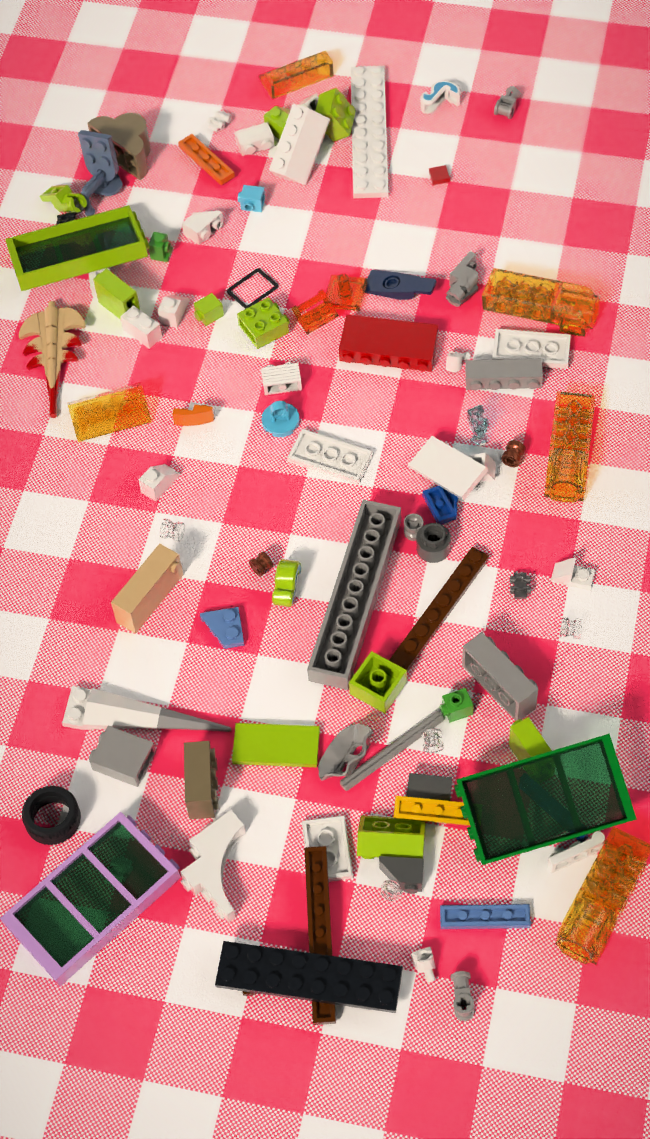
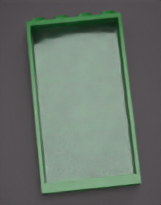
M610 733L456 779L458 784L454 785L457 797H462L464 806H461L464 819L468 818L471 826L467 828L470 840L475 839L477 848L473 850L477 862L481 861L482 865L637 820Z

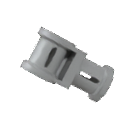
M510 86L506 89V95H501L495 104L494 115L500 114L507 116L508 119H512L516 108V99L521 95L517 87Z
M458 971L450 975V979L454 983V1014L458 1020L466 1022L471 1020L475 1013L474 1001L471 997L469 986L471 974L466 971ZM463 1005H466V1010H462Z

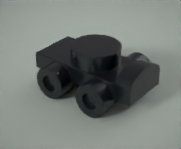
M75 213L57 215L58 221H56V224L75 220Z

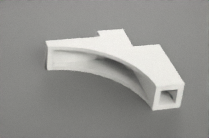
M232 810L189 840L191 846L189 851L196 861L180 871L183 879L181 884L186 891L189 892L191 890L195 896L201 892V895L208 903L211 901L214 904V911L220 919L225 918L228 923L236 917L234 909L229 904L223 890L224 867L232 848L246 834L244 824Z

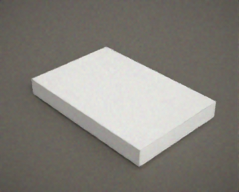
M345 815L302 821L305 847H327L329 882L353 879Z

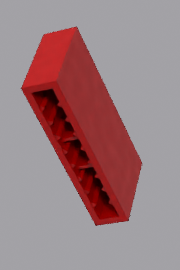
M346 314L339 345V361L432 372L438 341V325Z

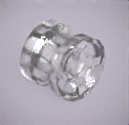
M431 728L421 733L422 740L424 741V752L436 753L444 749V743L441 741L442 731L440 729Z

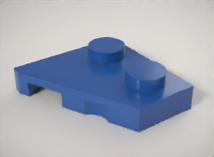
M440 486L422 492V496L437 524L442 525L456 520L457 496Z

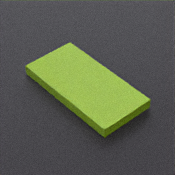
M236 723L232 764L317 768L320 726Z

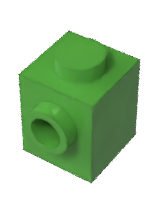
M466 688L442 696L440 710L443 717L447 716L449 723L473 715V703Z

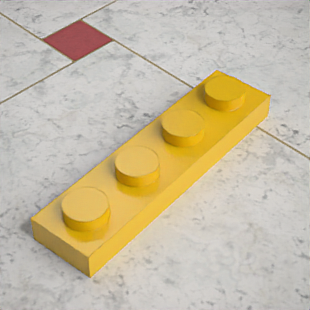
M395 796L393 818L470 826L468 818L464 819L461 811V806H464L463 802ZM473 803L479 825L481 826L482 804Z

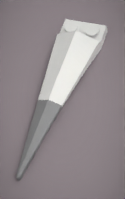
M76 686L71 688L62 721L64 727L80 730L107 729L109 725L117 729L231 731L229 726L99 689H87Z

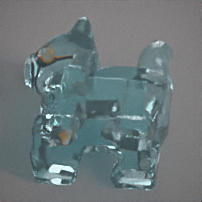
M482 405L474 406V408L467 410L468 424L473 433L470 442L479 446H484L488 440L486 432L489 422L487 418L483 417L484 409Z

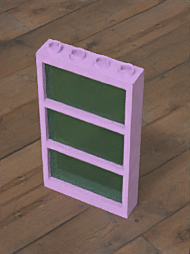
M122 812L118 813L0 917L4 926L60 987L181 878L178 864L172 858L168 860L164 856L166 854L165 851L158 844L154 846L150 842L151 837L145 830L139 831L135 827L137 823L130 815L126 817Z

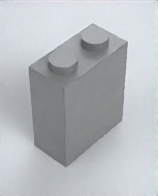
M108 725L105 732L100 734L99 744L96 749H93L90 753L89 762L93 771L138 787L156 753L154 742Z

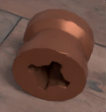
M263 551L258 554L257 558L249 560L250 567L259 577L263 576L267 569L271 570L274 567L272 560Z

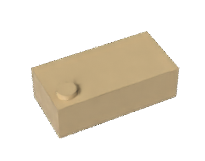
M160 543L111 601L116 623L135 634L139 631L182 578L183 570L178 553Z

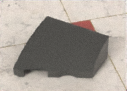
M409 773L407 797L450 801L452 777Z

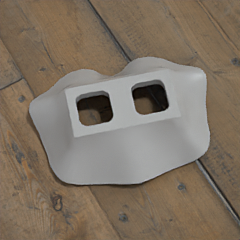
M354 724L339 732L319 761L318 775L320 780L323 781L334 776L350 777L371 745L370 738L373 730L362 724ZM357 747H362L358 755H352ZM347 764L346 771L342 772L343 768Z

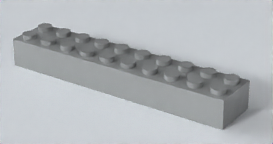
M362 500L307 668L308 681L349 690V681L352 679L402 521L401 507Z

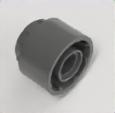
M430 523L419 529L416 535V550L419 557L429 563H438L448 557L451 550V535L445 526Z

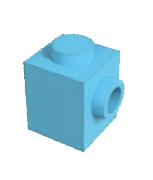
M243 185L242 191L238 193V202H240L241 210L262 212L265 203L264 187Z

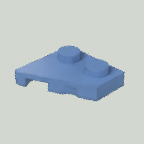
M238 607L200 613L201 621L205 622L214 637H217L224 649L244 646Z

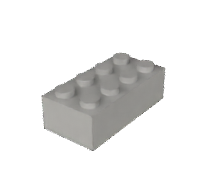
M481 632L463 645L462 667L515 721L523 719L536 709L538 697L537 684L524 675L520 666L514 665L510 661L505 651H500L496 647L491 637H486Z

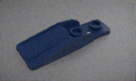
M371 270L362 291L397 300L413 299L415 294L431 295L437 281L434 278H421L420 276L398 272Z

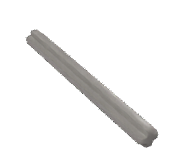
M435 711L355 769L350 777L341 779V787L345 791L354 787L444 721L443 715L439 711Z

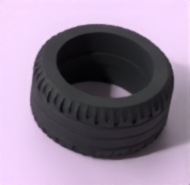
M55 785L39 788L31 793L22 808V821L28 834L32 839L44 845H57L70 839L77 831L81 820V812L74 795L67 789ZM61 803L69 808L65 820L55 827L43 828L34 823L37 812L47 804Z

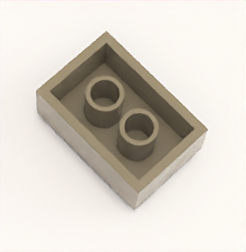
M210 741L184 742L185 804L190 820L215 818V810H219V800L216 791L218 790V778L216 777L218 764L215 748L211 749Z

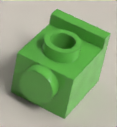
M153 232L149 242L151 260L168 262L173 251V247L168 241V235Z

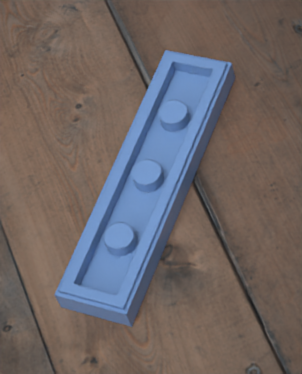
M530 904L440 905L441 929L530 928Z

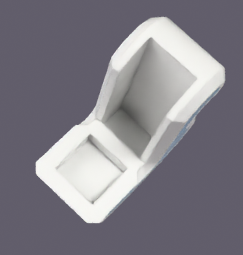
M449 81L434 83L431 86V93L427 94V92H424L420 97L421 111L425 114H432L445 99L456 106H460V87Z

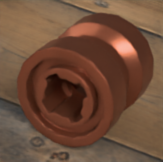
M516 440L509 441L506 451L502 454V462L509 467H518L521 457L526 451L525 445Z

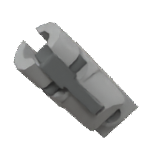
M469 251L450 273V288L446 293V299L455 307L465 303L478 291V272L475 271L477 266L476 253Z

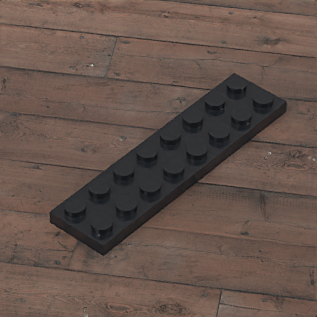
M223 941L215 987L396 1013L403 966Z

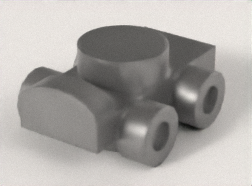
M514 573V576H510V584H514V586H510V594H514V599H527V594H531V586L526 585L531 583V576H526V573Z

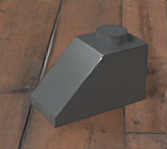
M379 856V869L400 891L408 894L422 892L424 859Z

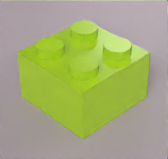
M337 88L321 93L315 112L330 118L326 130L328 137L335 142L350 136L356 113L354 106L347 101Z
M371 651L349 681L350 695L385 714L407 683V670Z

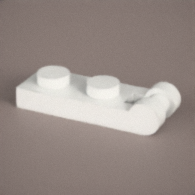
M596 831L592 834L591 839L582 843L580 841L575 842L565 851L558 850L552 853L547 863L550 873L557 872L600 852L604 846L605 835L600 831Z

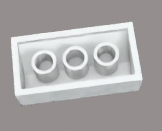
M293 104L269 171L274 176L306 186L330 118L309 108Z

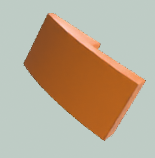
M194 404L193 410L174 408L172 413L174 425L178 426L202 425L213 422L215 419L213 407Z

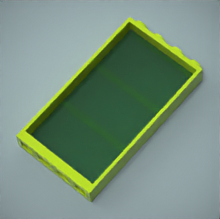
M129 205L5 239L21 291L148 257L146 249H149L147 238H145L144 231L141 229L136 212L132 211Z

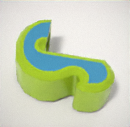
M281 559L278 562L275 574V588L272 594V603L274 605L293 606L297 576L301 574V563L299 561Z

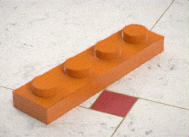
M193 134L178 142L179 147L220 185L235 177L234 171Z

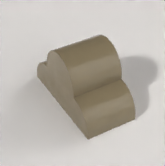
M124 113L115 119L108 116H99L87 122L89 131L112 136L117 162L121 168L139 180L146 176L148 172L146 157L149 155L151 148L146 121L141 115L137 113Z

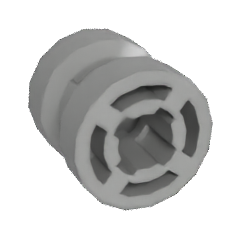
M413 513L407 515L404 519V536L408 540L416 541L417 532L424 526L423 518L420 515Z

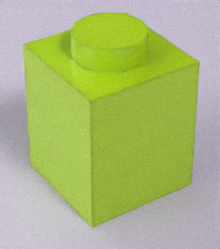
M213 293L194 303V316L205 326L224 316L223 305Z

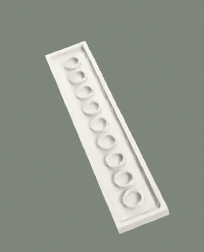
M384 66L351 67V105L356 110L352 125L353 199L389 197Z

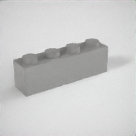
M542 358L465 360L466 390L542 388Z

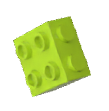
M269 297L237 313L238 325L257 349L289 333L288 325L290 322L288 317L280 312L277 303H273Z

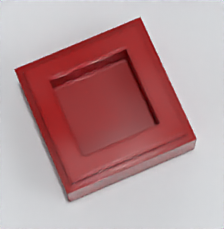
M446 165L429 168L432 185L450 182Z

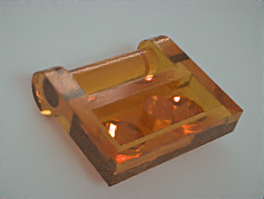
M323 289L296 307L295 305L291 308L307 335L339 316ZM321 300L323 301L322 304L318 305L317 307L313 308L303 315L300 314L301 312L305 311L306 309L310 308L311 306L315 305Z

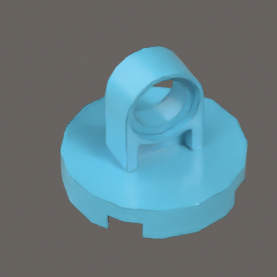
M276 401L264 410L261 421L264 431H268L274 437H286L293 434V430L299 427L300 418L297 409L293 405L285 401Z

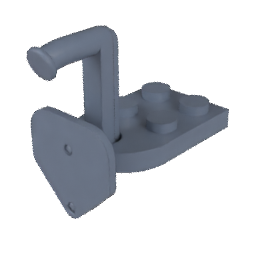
M80 130L78 137L85 165L93 175L81 191V194L87 200L85 215L91 216L94 215L95 209L92 208L90 196L93 193L104 196L115 195L123 187V183L118 175L119 166L112 136Z

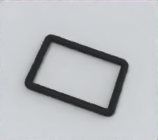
M257 268L229 287L227 293L246 309L278 288V284L261 269ZM259 272L274 287L249 305H246L231 290Z

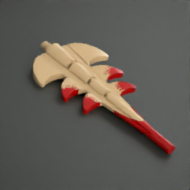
M49 301L48 307L44 311L34 313L28 317L19 331L20 340L29 336H40L34 338L26 345L23 354L27 356L32 353L42 352V354L33 357L26 367L28 370L44 366L49 395V416L51 418L57 417V395L61 363L77 362L79 360L73 352L63 349L70 346H82L77 336L65 331L74 328H86L85 321L78 311L68 307L58 309L54 301Z

